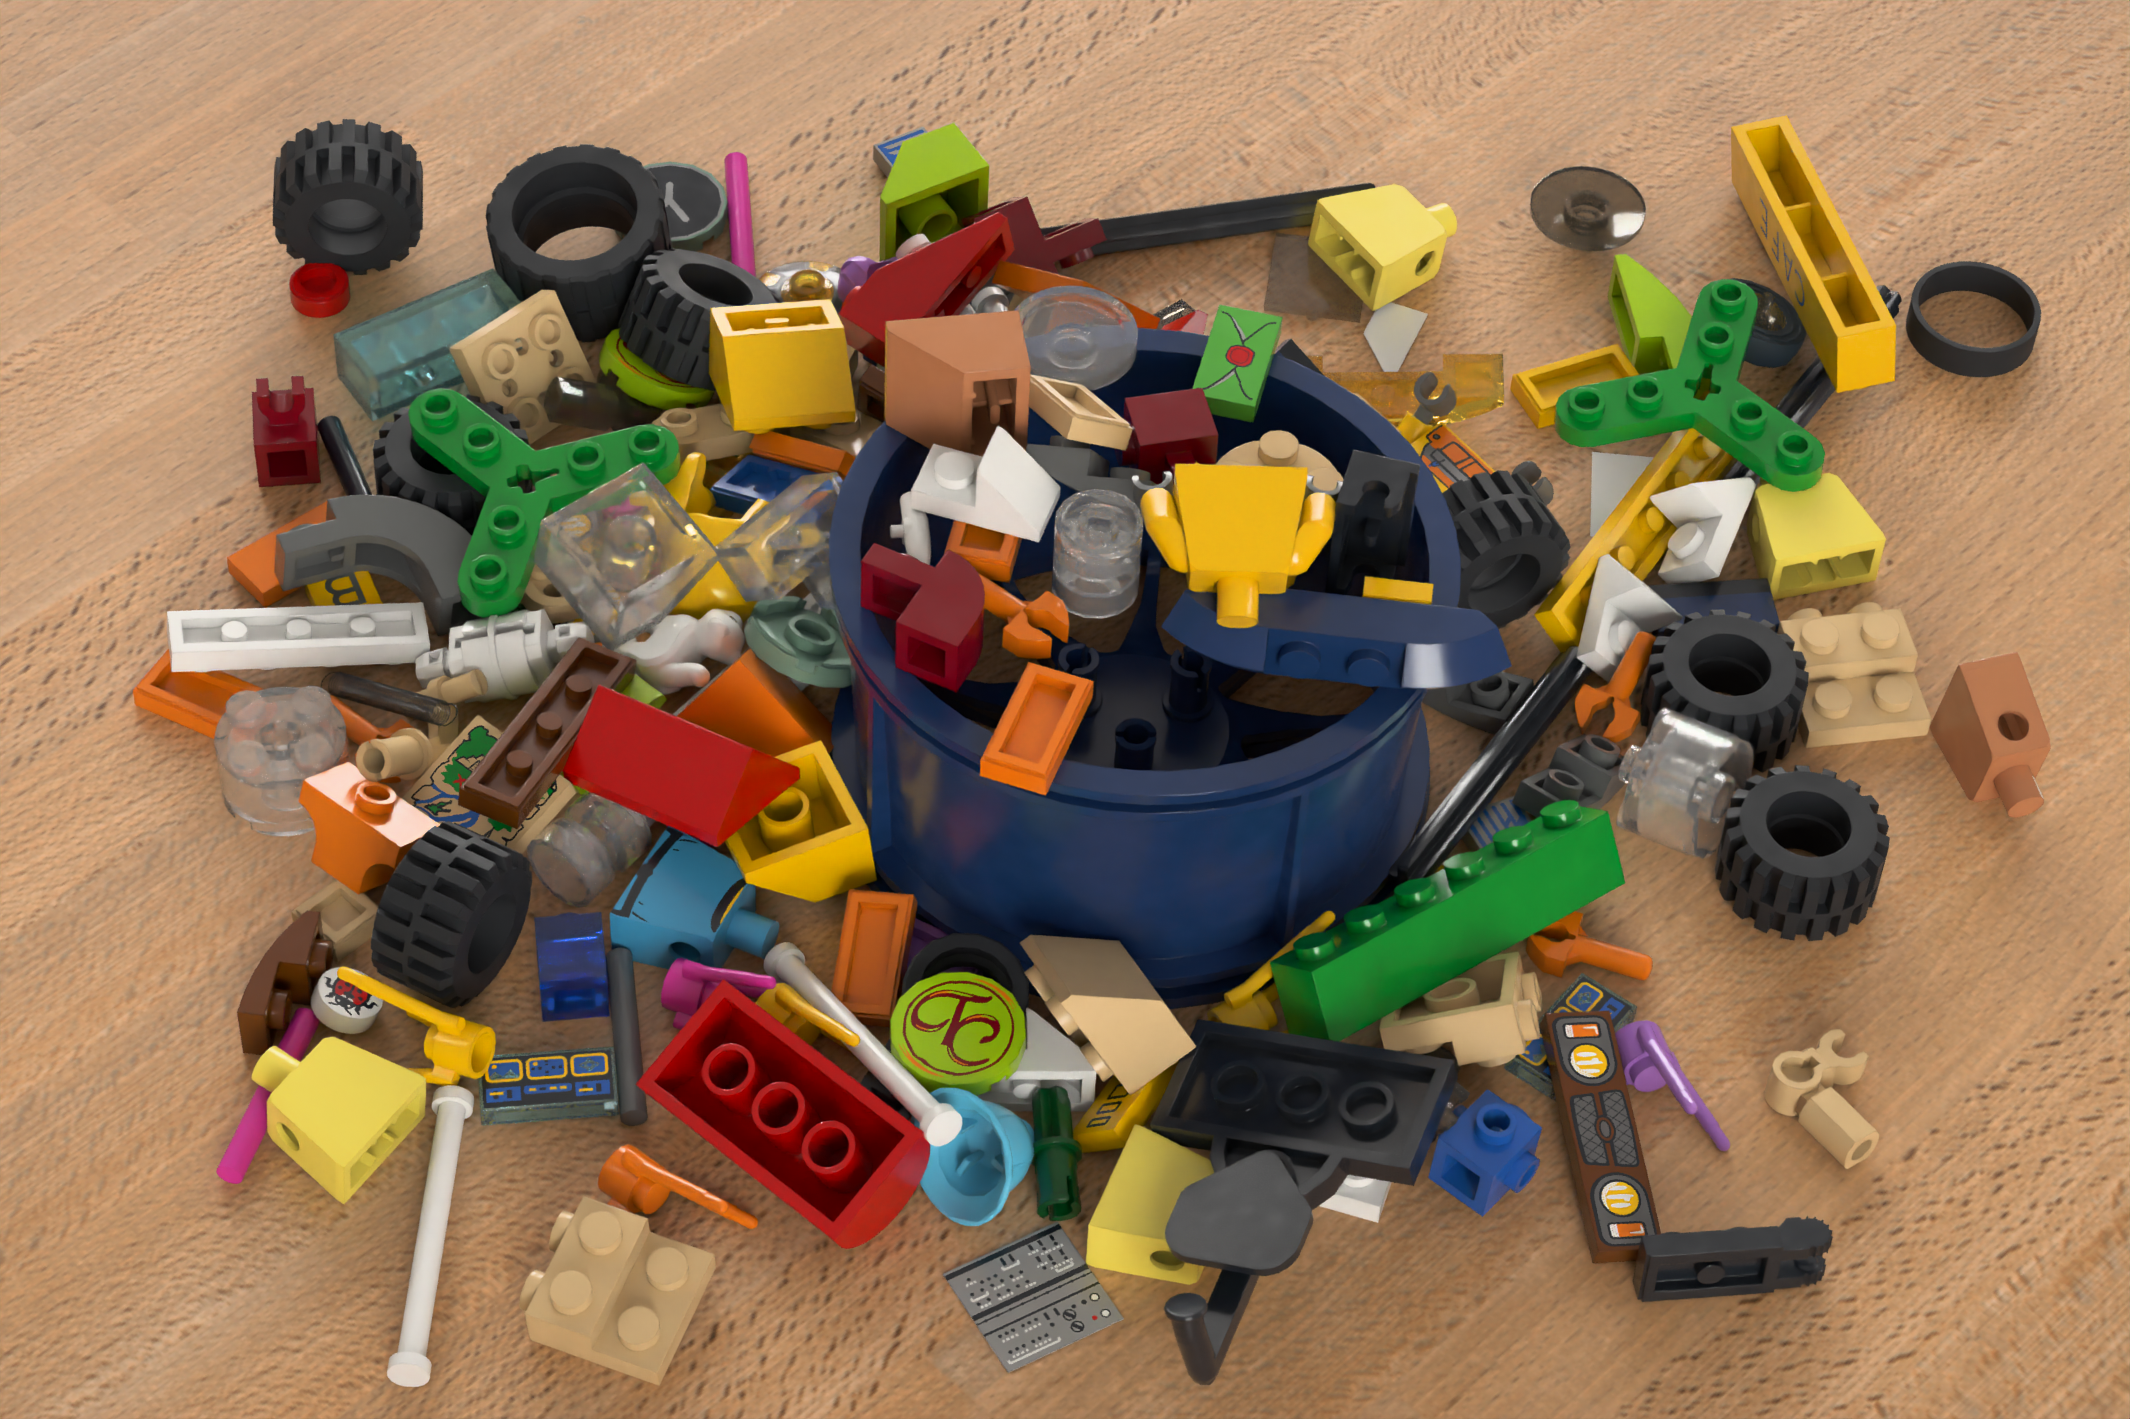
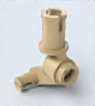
M473 669L466 674L452 679L445 675L429 681L426 689L417 693L444 700L447 703H453L459 710L461 702L476 696L485 695L488 691V683L482 671ZM436 704V712H435L434 717H435L436 714H437V708H438L437 704ZM449 704L448 714L447 708L445 710L443 720L445 719L447 722L443 725H449L438 726L428 723V738L420 730L405 728L399 729L390 738L382 740L373 739L370 740L371 743L367 741L361 744L356 755L357 768L360 774L366 780L372 782L398 776L405 780L413 779L414 783H416L458 737V713L456 716L455 706ZM441 705V713H440V716L438 717V719L441 717V714H442V705ZM404 716L410 722L417 721V719Z

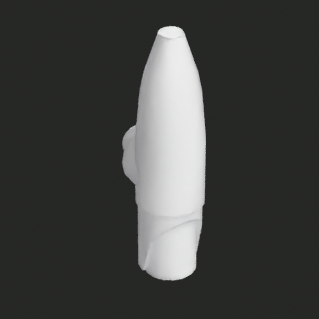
M907 492L900 498L901 525H891L890 535L891 538H902V544L905 545L908 555L930 565L931 537L928 517L923 511L911 509V492Z

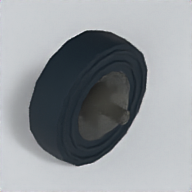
M1731 278V280L1745 283L1754 291L1758 298L1756 321L1744 361L1768 368L1786 366L1798 353L1806 338V330L1795 308L1784 297L1768 287L1750 280Z

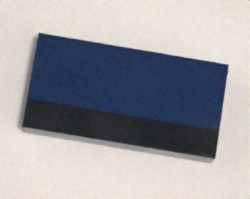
M1767 578L1647 585L1683 616L1680 621H1677L1684 624L1685 615L1698 612L1704 617L1709 616L1710 610L1724 609L1726 615L1737 616V612L1740 611L1751 614L1750 619L1759 623L1765 619L1776 625L1775 633L1778 632L1780 621ZM1667 626L1652 631V635L1656 638L1664 636Z

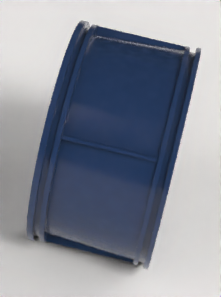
M1146 328L1098 329L1063 333L1026 341L1025 343L1031 366V375L1081 384L1123 418L1125 398L1192 389L1209 336L1184 331ZM1274 354L1253 423L1212 414L1218 432L1216 463L1230 450L1245 443L1260 441V438L1267 432L1281 430L1291 433L1297 438L1299 444L1312 448L1328 459L1337 472L1341 474L1343 480L1353 450L1420 464L1408 557L1405 567L1398 565L1394 580L1433 584L1431 605L1458 608L1461 585V558L1457 533L1447 502L1426 464L1412 445L1394 426L1361 398L1328 377L1293 360ZM1029 407L1027 444L1049 446L1051 436H1062ZM886 421L875 430L856 456L841 485L832 514L829 537L830 587L840 636L850 658L852 684L845 688H840L837 696L831 732L834 748L829 753V756L869 829L877 878L876 881L867 884L872 891L913 894L918 902L916 919L937 927L948 935L952 933H979L1001 942L1020 960L1024 972L1034 965L1020 944L1029 935L1120 941L1170 1010L1225 1001V993L1245 982L1324 912L1332 911L1335 914L1334 922L1323 931L1326 932L1345 922L1344 916L1351 910L1367 905H1377L1395 895L1394 889L1397 885L1389 881V869L1425 825L1429 804L1430 748L1426 720L1421 707L1422 701L1429 690H1407L1372 686L1370 688L1374 693L1349 714L1325 716L1283 712L1229 699L1233 693L1257 672L1246 671L1223 664L1188 646L1183 647V659L1178 649L1170 655L1163 648L1156 628L1160 568L1170 567L1146 531L1143 517L1097 503L1077 493L1055 478L1053 479L1060 486V497L1040 541L1035 542L1022 538L1010 583L991 581L1020 600L1027 601L1018 590L1014 581L1040 573L1073 567L1141 565L1147 566L1141 604L1123 643L1114 652L1104 653L1096 651L1093 647H1087L1086 644L1070 636L1068 637V643H1065L1054 636L1049 630L1036 628L1052 638L1051 658L1036 659L1041 666L1094 681L1093 698L1046 796L980 776V760L993 733L971 720L996 729L1018 682L989 684L965 679L958 691L954 692L895 667L896 621L861 607V560L871 546L876 543L898 553L907 554L905 545L902 544V538H891L890 526L901 525L900 498L903 494L911 492L931 450L886 425ZM1090 444L1089 449L1110 461L1108 477H1110L1111 468L1120 467L1114 448ZM926 513L931 537L930 565L935 567L944 555L954 520ZM1332 535L1308 570L1297 575L1294 584L1288 589L1326 592ZM1359 573L1353 576L1352 587L1346 595L1362 597L1365 576H1374L1367 573ZM983 972V977L993 979L995 982H997L990 974ZM1274 976L1259 991L1275 983ZM1028 979L1029 994L1041 997Z

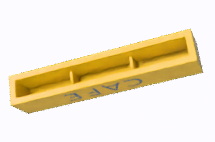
M1787 115L1731 127L1732 183L1836 392L1863 389L1868 386L1895 381L1896 324Z

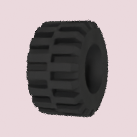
M342 119V124L332 125L330 120L317 123V129L314 131L304 128L297 132L295 141H287L281 148V157H276L273 189V226H275V236L280 244H287L286 252L294 259L304 258L305 264L332 263L340 266L347 272H353L354 275H367V270L373 268L379 272L390 268L391 260L401 262L409 255V247H416L420 240V230H423V168L421 161H417V152L411 144H402V136L393 130L386 133L382 132L381 125L368 121L366 126L355 124L356 119Z
M682 249L654 251L652 255H647L642 263L619 320V335L627 343L628 349L658 372L687 385L716 391L709 375L710 308L780 303V300L758 278L726 260L696 251Z
M466 396L467 399L529 445L526 431L520 429V421L513 413L504 414L503 406L493 401L483 404L478 396ZM401 408L393 414L394 422H385L379 430L380 439L374 441L373 456L377 495L398 497L428 506L454 520L472 536L486 497L415 442L408 416L409 409ZM530 480L518 482L523 493L532 492Z
M1497 470L1488 475L1487 472L1473 475L1469 480L1463 481L1461 479L1450 485V488L1442 494L1447 502L1456 529L1461 558V585L1458 608L1480 610L1497 625L1498 629L1503 628L1509 622L1515 619L1519 620L1528 614L1530 609L1543 602L1548 597L1547 593L1562 579L1563 575L1560 572L1568 566L1570 556L1567 553L1571 548L1570 541L1531 483H1528L1518 473L1510 475L1508 471Z
M1724 609L1710 610L1709 616L1704 617L1695 612L1685 615L1684 624L1676 621L1672 622L1665 628L1664 636L1656 638L1649 657L1640 703L1641 726L1647 727V739L1652 746L1662 745L1661 755L1668 761L1674 762L1679 760L1684 763V770L1694 774L1697 773L1698 769L1710 772L1709 778L1723 779L1724 773H1733L1739 779L1750 777L1753 768L1762 773L1773 767L1775 759L1783 760L1789 753L1791 743L1795 741L1808 687L1809 672L1804 671L1806 660L1803 653L1793 651L1795 644L1793 639L1787 633L1779 635L1775 633L1776 625L1765 619L1759 623L1750 619L1751 614L1740 611L1737 612V616L1726 615ZM1715 692H1722V693L1730 694V695H1732V696L1722 695V694H1718V693H1715Z
M1795 765L1793 772H1786L1781 766L1768 769L1766 779L1756 774L1746 781L1744 790L1737 789L1731 799L1730 808H1727L1717 853L1715 875L1716 879L1721 880L1719 891L1725 901H1735L1732 911L1741 919L1751 917L1755 920L1754 928L1764 933H1767L1769 929L1782 932L1780 938L1795 940L1796 935H1806L1808 941L1823 940L1824 932L1827 931L1835 937L1848 931L1849 923L1858 925L1866 917L1868 907L1872 908L1888 853L1890 837L1886 835L1889 825L1885 815L1877 814L1879 804L1872 795L1861 796L1859 794L1861 786L1851 779L1842 782L1836 779V772L1824 768L1821 774L1810 772L1809 766ZM1786 849L1804 850L1818 857L1801 856Z
M447 821L442 822L438 827H432L406 853L395 869L382 895L371 937V959L373 966L377 968V972L450 1008H456L458 1005L462 1007L470 1003L497 976L519 938L526 919L531 896L532 871H530L528 859L523 854L457 823Z

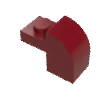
M1027 196L1013 197L961 219L964 228L999 212L1008 218L1015 247L1014 252L1008 257L1006 262L1058 274L1054 262L1059 261L1061 269L1084 262L1094 257L1092 246L1107 240L1099 218H1084L1043 236Z
M874 543L861 560V607L896 621V668L957 692L979 660L983 648L985 591L982 579L967 560L950 550H947L938 564L933 567L911 555L901 554Z

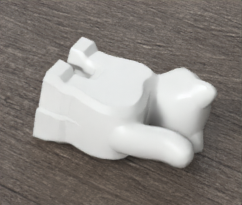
M649 607L637 620V625L640 631L648 632L651 636L645 642H637L634 636L624 633L612 646L611 650L637 660L635 674L663 695L671 694L683 687H705L709 683L710 673L701 665L707 657L729 666L741 656L740 652L745 643V636L741 629L743 623L738 614L722 609H712L698 620L684 614L664 615L660 608Z

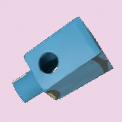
M667 826L609 914L611 950L615 948L628 949L632 953L633 961L670 969L673 962L678 958L688 959L706 966L722 968L734 948L765 959L776 943L779 933V922L755 913L756 886L745 882L735 861L688 834Z

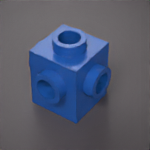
M1487 1089L1469 1108H1466L1464 1105L1457 1106L1444 1121L1438 1134L1428 1178L1483 1217L1510 1189L1515 1193H1519L1533 1178L1540 1164V1159L1535 1156L1542 1127L1532 1121L1521 1108L1508 1104Z

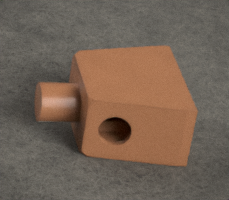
M2018 652L1959 664L1929 728L1969 800L1978 803L2001 798L2009 817L2018 818L2029 815L2044 804V798L2035 778L2051 749L2047 729Z

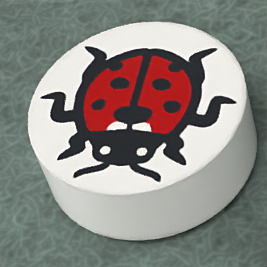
M340 967L326 971L320 977L311 996V1007L316 1017L327 1027L341 1033L357 1034L368 1030L373 1025L382 1007L383 1000L340 979L337 975ZM352 969L360 974L366 975L363 972H360L356 969Z

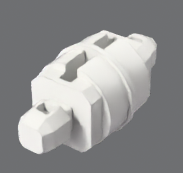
M545 609L537 611L522 610L499 617L492 615L489 618L466 621L464 625L450 628L449 650L447 647L419 656L416 659V676L422 688H427L429 681L442 675L452 679L466 674L473 669H479L486 677L488 691L485 695L466 700L465 703L475 701L484 703L505 698L516 700L520 695L535 693L579 637L594 643V637L589 625L580 622L559 624L554 629Z

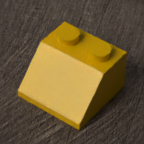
M820 740L776 756L775 758L799 767L800 779L725 841L745 882L816 903L849 891V889L876 881L869 829L822 741Z

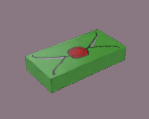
M1219 304L1192 388H1203L1211 414L1254 422L1281 335L1283 317Z

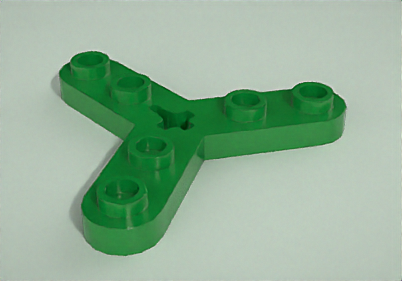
M1731 279L1712 281L1702 288L1698 295L1677 368L1577 386L1566 390L1558 398L1555 407V431L1561 439L1571 445L1596 447L1694 428L1769 484L1785 491H1804L1815 486L1821 479L1825 457L1823 445L1815 436L1738 382L1756 321L1758 298L1754 291L1745 283ZM1702 378L1710 379L1709 394L1706 396V399L1698 400L1694 398L1701 387Z
M439 388L419 395L412 402L408 412L412 436L415 442L486 497L461 564L457 581L460 598L464 607L472 614L482 618H489L492 615L499 617L517 608L524 596L553 513L658 488L676 477L681 467L679 444L675 435L665 427L654 424L634 426L535 451L465 396L451 389ZM530 480L531 484L535 486V491L523 493L518 482Z

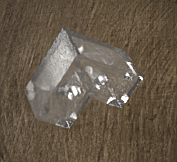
M837 472L801 476L711 550L746 602L780 600L803 581L821 609L825 607L834 610L829 575V537L832 514L843 483Z

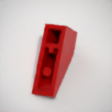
M997 212L877 269L863 286H856L848 293L842 304L841 311L838 313L844 327L847 345L885 368L886 321L960 315L995 274L999 261H1006L1015 250L1008 218Z

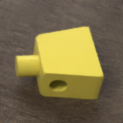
M1392 184L1317 200L1308 246L1374 311L1436 276L1439 272L1446 240L1456 233L1457 220L1449 205L1440 203L1425 208L1404 186Z
M1831 473L1822 474L1821 479L1815 486L1797 492L1781 490L1760 477L1761 486L1754 490L1747 521V534L1759 579H1768L1773 600L1876 580L1886 538L1837 475Z
M336 1037L323 1038L301 1062L277 1046H272L260 1057L252 1073V1080L271 1092L267 1100V1132L272 1141L342 1204H345L425 1117L426 1078Z
M1135 1124L1088 1225L1086 1264L1095 1268L1187 1285L1196 1283L1205 1266L1190 1264L1177 1259L1168 1247L1165 1229L1181 1192L1187 1186L1214 1173L1211 1161L1145 1127Z

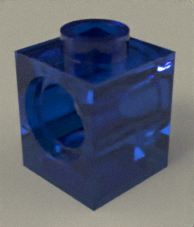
M567 912L556 916L534 917L542 1022L610 1016L602 912L582 914Z

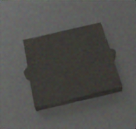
M1276 233L1264 311L1303 315L1310 321H1314L1317 318L1360 323L1363 301L1308 246L1309 237Z

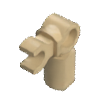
M1835 1029L1823 1034L1816 1050L1811 1047L1802 1052L1786 1051L1780 1053L1774 1059L1764 1095L1769 1106L1778 1113L1786 1116H1799L1798 1122L1840 1164L1849 1169L1869 1157L1879 1141V1133L1832 1088L1833 1083L1847 1085L1858 1081L1864 1073L1869 1058L1864 1051L1851 1058L1838 1056L1837 1053L1840 1052L1845 1033L1841 1029Z

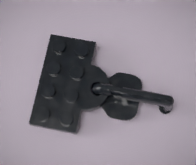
M1197 1020L1190 1035L1196 1048L1179 1060L1150 1124L1153 1132L1181 1146L1210 1151L1209 1157L1214 1170L1213 1174L1187 1186L1181 1192L1165 1229L1166 1242L1171 1253L1177 1259L1190 1264L1222 1269L1208 1303L1198 1294L1182 1293L1171 1297L1164 1307L1166 1316L1172 1322L1176 1341L1188 1375L1195 1383L1210 1385L1214 1382L1259 1276L1280 1273L1297 1260L1313 1224L1312 1210L1335 1195L1348 1175L1414 1186L1458 1079L1454 1060L1208 1020Z

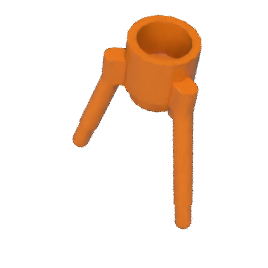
M630 1144L624 1145L613 1152L603 1165L598 1177L600 1191L611 1198L607 1204L634 1214L641 1211L647 1215L656 1212L665 1203L670 1191H673L748 1229H754L758 1225V1219L755 1216L669 1172L662 1165Z

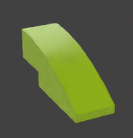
M1627 254L1615 255L1607 297L1625 355L1639 375L1677 368L1691 322V314L1678 298L1651 272ZM1702 378L1701 387L1694 398L1699 399L1705 391L1709 390L1710 379Z

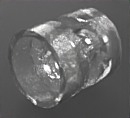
M1090 489L1073 494L1064 500L1056 511L1052 592L1063 600L1067 611L1084 618L1098 619L1119 615L1131 607L1138 596L1139 554L1142 547L1143 516L1138 506L1125 495L1111 490Z
M586 791L567 809L565 818L555 819L531 840L527 846V855L534 873L554 896L568 905L577 908L586 907L611 885L615 879V874L624 873L649 850L652 845V833L642 814Z

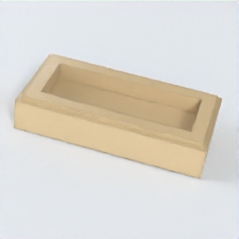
M1030 374L1029 407L1063 437L1069 440L1126 451L1133 428L1085 386Z

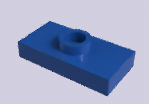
M748 455L709 490L713 493L716 507L743 515L758 498L773 504L775 524L804 532L836 503L841 486L838 478Z

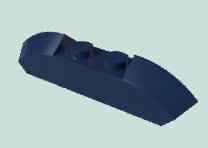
M1187 589L1183 592L1161 626L1170 635L1189 648L1223 664L1246 671L1290 676L1297 679L1326 680L1368 687L1379 686L1407 690H1431L1475 682L1495 675L1512 666L1497 625L1480 610L1286 589V592L1281 594H1259L1257 625L1248 628H1228L1217 623V593L1194 592Z

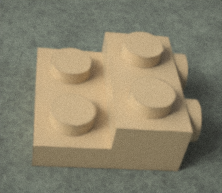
M1866 602L1853 607L1847 614L1822 616L1820 611L1807 608L1793 613L1787 620L1780 621L1777 634L1787 633L1795 642L1793 651L1803 653L1806 660L1804 671L1809 672L1808 687L1798 725L1805 748L1927 735L1931 717L1914 673L1918 653L1901 608L1882 610L1879 604Z
M1519 951L1493 956L1381 1018L1379 1030L1384 1049L1404 1050L1407 1053L1421 1055L1435 1051L1445 1042L1452 1041L1458 1066L1476 1062L1482 1067L1505 1064L1514 1059L1516 1055L1525 1053L1526 1041L1540 1038L1537 1013L1543 1011V1003L1539 982L1535 972L1524 973Z
M583 1196L575 1214L565 1210L562 1211L553 1226L549 1240V1249L555 1252L546 1272L534 1269L523 1286L519 1307L521 1310L526 1311L524 1315L529 1338L537 1343L660 1386L716 1269L715 1255L650 1232L648 1218Z

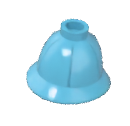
M939 1088L930 1094L940 1104H950L961 1115L962 1127L959 1134L948 1144L943 1146H933L930 1144V1157L920 1184L930 1201L950 1220L964 1226H980L991 1221L1002 1210L1009 1192L1024 1179L1034 1156V1131L1027 1121L1021 1119L1000 1104L984 1101L970 1091L963 1089ZM912 1115L910 1122L919 1128L920 1123Z

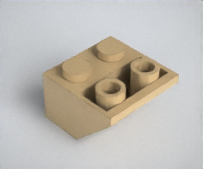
M1029 935L1020 942L1034 963L1032 967L1024 972L1043 998L1044 1003L1068 1036L1071 1035L1080 1047V1051L1103 1082L1114 1074L1131 1096L1196 1048L1194 1042L1120 941Z

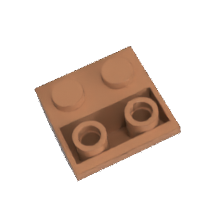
M1019 310L886 321L884 402L886 425L929 449L932 448L933 444L982 457L997 426H1000L1026 451L1031 366Z

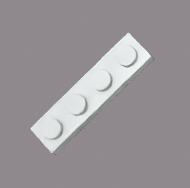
M423 602L167 611V637L172 672H209L242 669L271 670L275 668L338 667L372 664L400 665L403 663H416V659L419 656L430 652V639Z

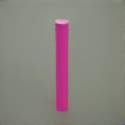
M733 152L724 159L731 263L756 277L747 157L740 152Z
M298 1008L295 1011L278 1045V1048L300 1062L321 1022L312 1010ZM258 1085L216 1170L221 1179L232 1184L242 1182L267 1131V1100L271 1092Z

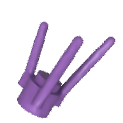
M1646 1020L1636 1021L1619 1029L1615 1036L1627 1085H1633L1641 1092H1651L1667 1084L1687 1114L1695 1115L1720 1151H1727L1730 1148L1728 1138L1681 1070L1674 1052L1670 1051L1660 1027L1655 1022Z

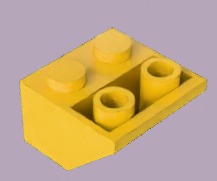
M830 299L710 308L709 375L733 431L765 434L773 431L775 428L805 426L811 429H827L834 423L855 422L856 409L844 327Z

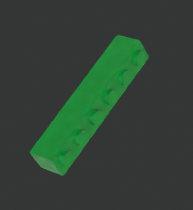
M1564 800L1549 804L1540 811L1541 816L1524 826L1509 827L1495 833L1492 837V843L1475 852H1465L1448 858L1443 864L1444 869L1427 878L1413 879L1398 885L1394 889L1395 895L1377 905H1367L1351 910L1344 916L1345 922L1326 932L1312 933L1296 940L1293 943V950L1270 962L1289 1034L1339 1042L1625 884L1608 811L1582 807L1574 800Z

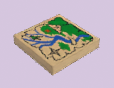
M477 715L402 799L438 824L447 821L457 823L522 854L577 792L571 782L559 775L518 829L459 806V788L503 734Z

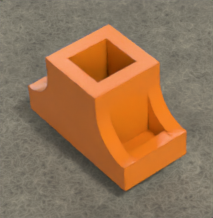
M350 762L305 779L298 800L310 814L315 826L316 843L311 862L358 895L389 882L395 869L417 840L421 839L432 827L440 825L397 796L395 791L389 786L366 780L360 774L358 768Z

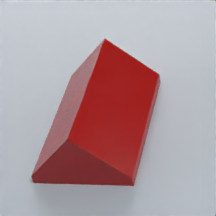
M598 685L564 766L563 776L577 787L718 847L799 780L800 769L797 766L644 702Z

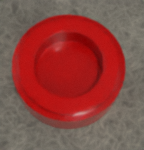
M308 263L299 267L290 277L291 303L299 313L312 318L330 317L344 310L350 301L349 278L345 270L338 265L332 263Z

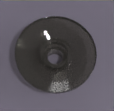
M1575 166L1554 171L1536 184L1530 198V214L1537 228L1554 242L1582 251H1605L1625 245L1639 234L1646 216L1644 199L1632 183L1614 172L1596 167Z

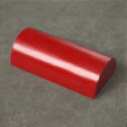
M724 979L635 1084L650 1098L844 1249L855 1248L868 1242L894 1220L917 1189L929 1161L930 1143L925 1139L923 1131Z

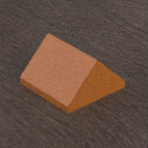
M748 648L677 715V717L773 757L820 740L828 754L834 748L831 740L832 724L786 675L777 672L759 659L751 648Z

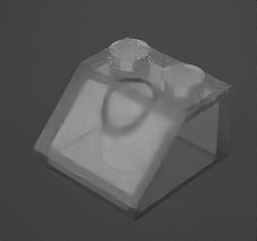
M643 462L541 520L534 562L581 619L589 625L591 631L606 648L615 650L661 623L717 563L721 553Z

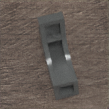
M342 496L327 499L326 522L302 524L288 532L276 535L274 573L283 591L351 572L369 571V573L390 577L408 587L423 602L424 608L438 636L450 633V628L464 625L466 621L482 618L472 614L464 607L457 582L458 573L472 536L454 520L428 506L393 496Z

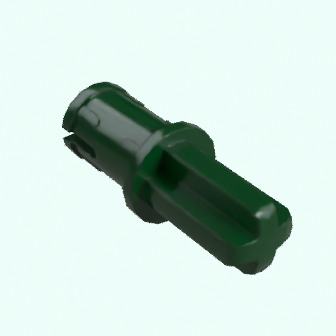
M1061 1086L1039 1088L1032 1095L1035 1142L1033 1143L1034 1156L1031 1164L1035 1166L1037 1181V1214L1043 1219L1049 1215L1050 1221H1065L1078 1216L1081 1212L1077 1163L1082 1159V1146L1073 1139L1071 1102L1068 1098L1067 1090Z

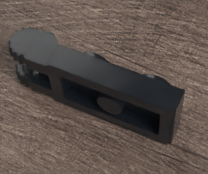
M1807 1216L1806 1219H1801L1800 1217L1786 1218L1779 1227H1734L1728 1230L1686 1233L1666 1232L1658 1235L1641 1236L1633 1276V1285L1637 1299L1642 1302L1773 1293L1774 1289L1801 1287L1802 1284L1808 1287L1809 1284L1816 1285V1282L1821 1281L1822 1276H1824L1826 1259L1822 1256L1823 1253H1828L1833 1239V1236H1831L1832 1230H1829V1224L1826 1225L1823 1223V1220L1820 1221L1816 1217L1808 1218Z

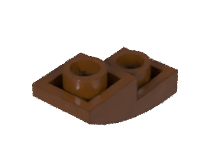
M307 910L276 939L252 974L237 1011L243 1053L263 1055L272 1047L277 1030L286 1031L289 1025L292 1003L311 1006V996L318 979H320L323 973L332 968L333 941L325 940L323 937L320 912Z

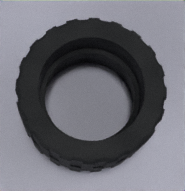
M592 144L555 147L551 151L542 154L537 153L527 158L526 162L510 170L502 183L497 184L492 193L491 203L487 205L485 215L488 240L500 294L505 306L512 309L540 290H555L577 340L582 343L596 342L597 339L606 338L612 330L619 329V320L646 256L652 255L654 251H669V249H673L662 190L658 188L657 179L652 172L646 170L642 163L634 157L620 153V150L610 147H595ZM604 227L626 235L616 246L608 251L586 259L558 260L536 253L549 239L575 228Z

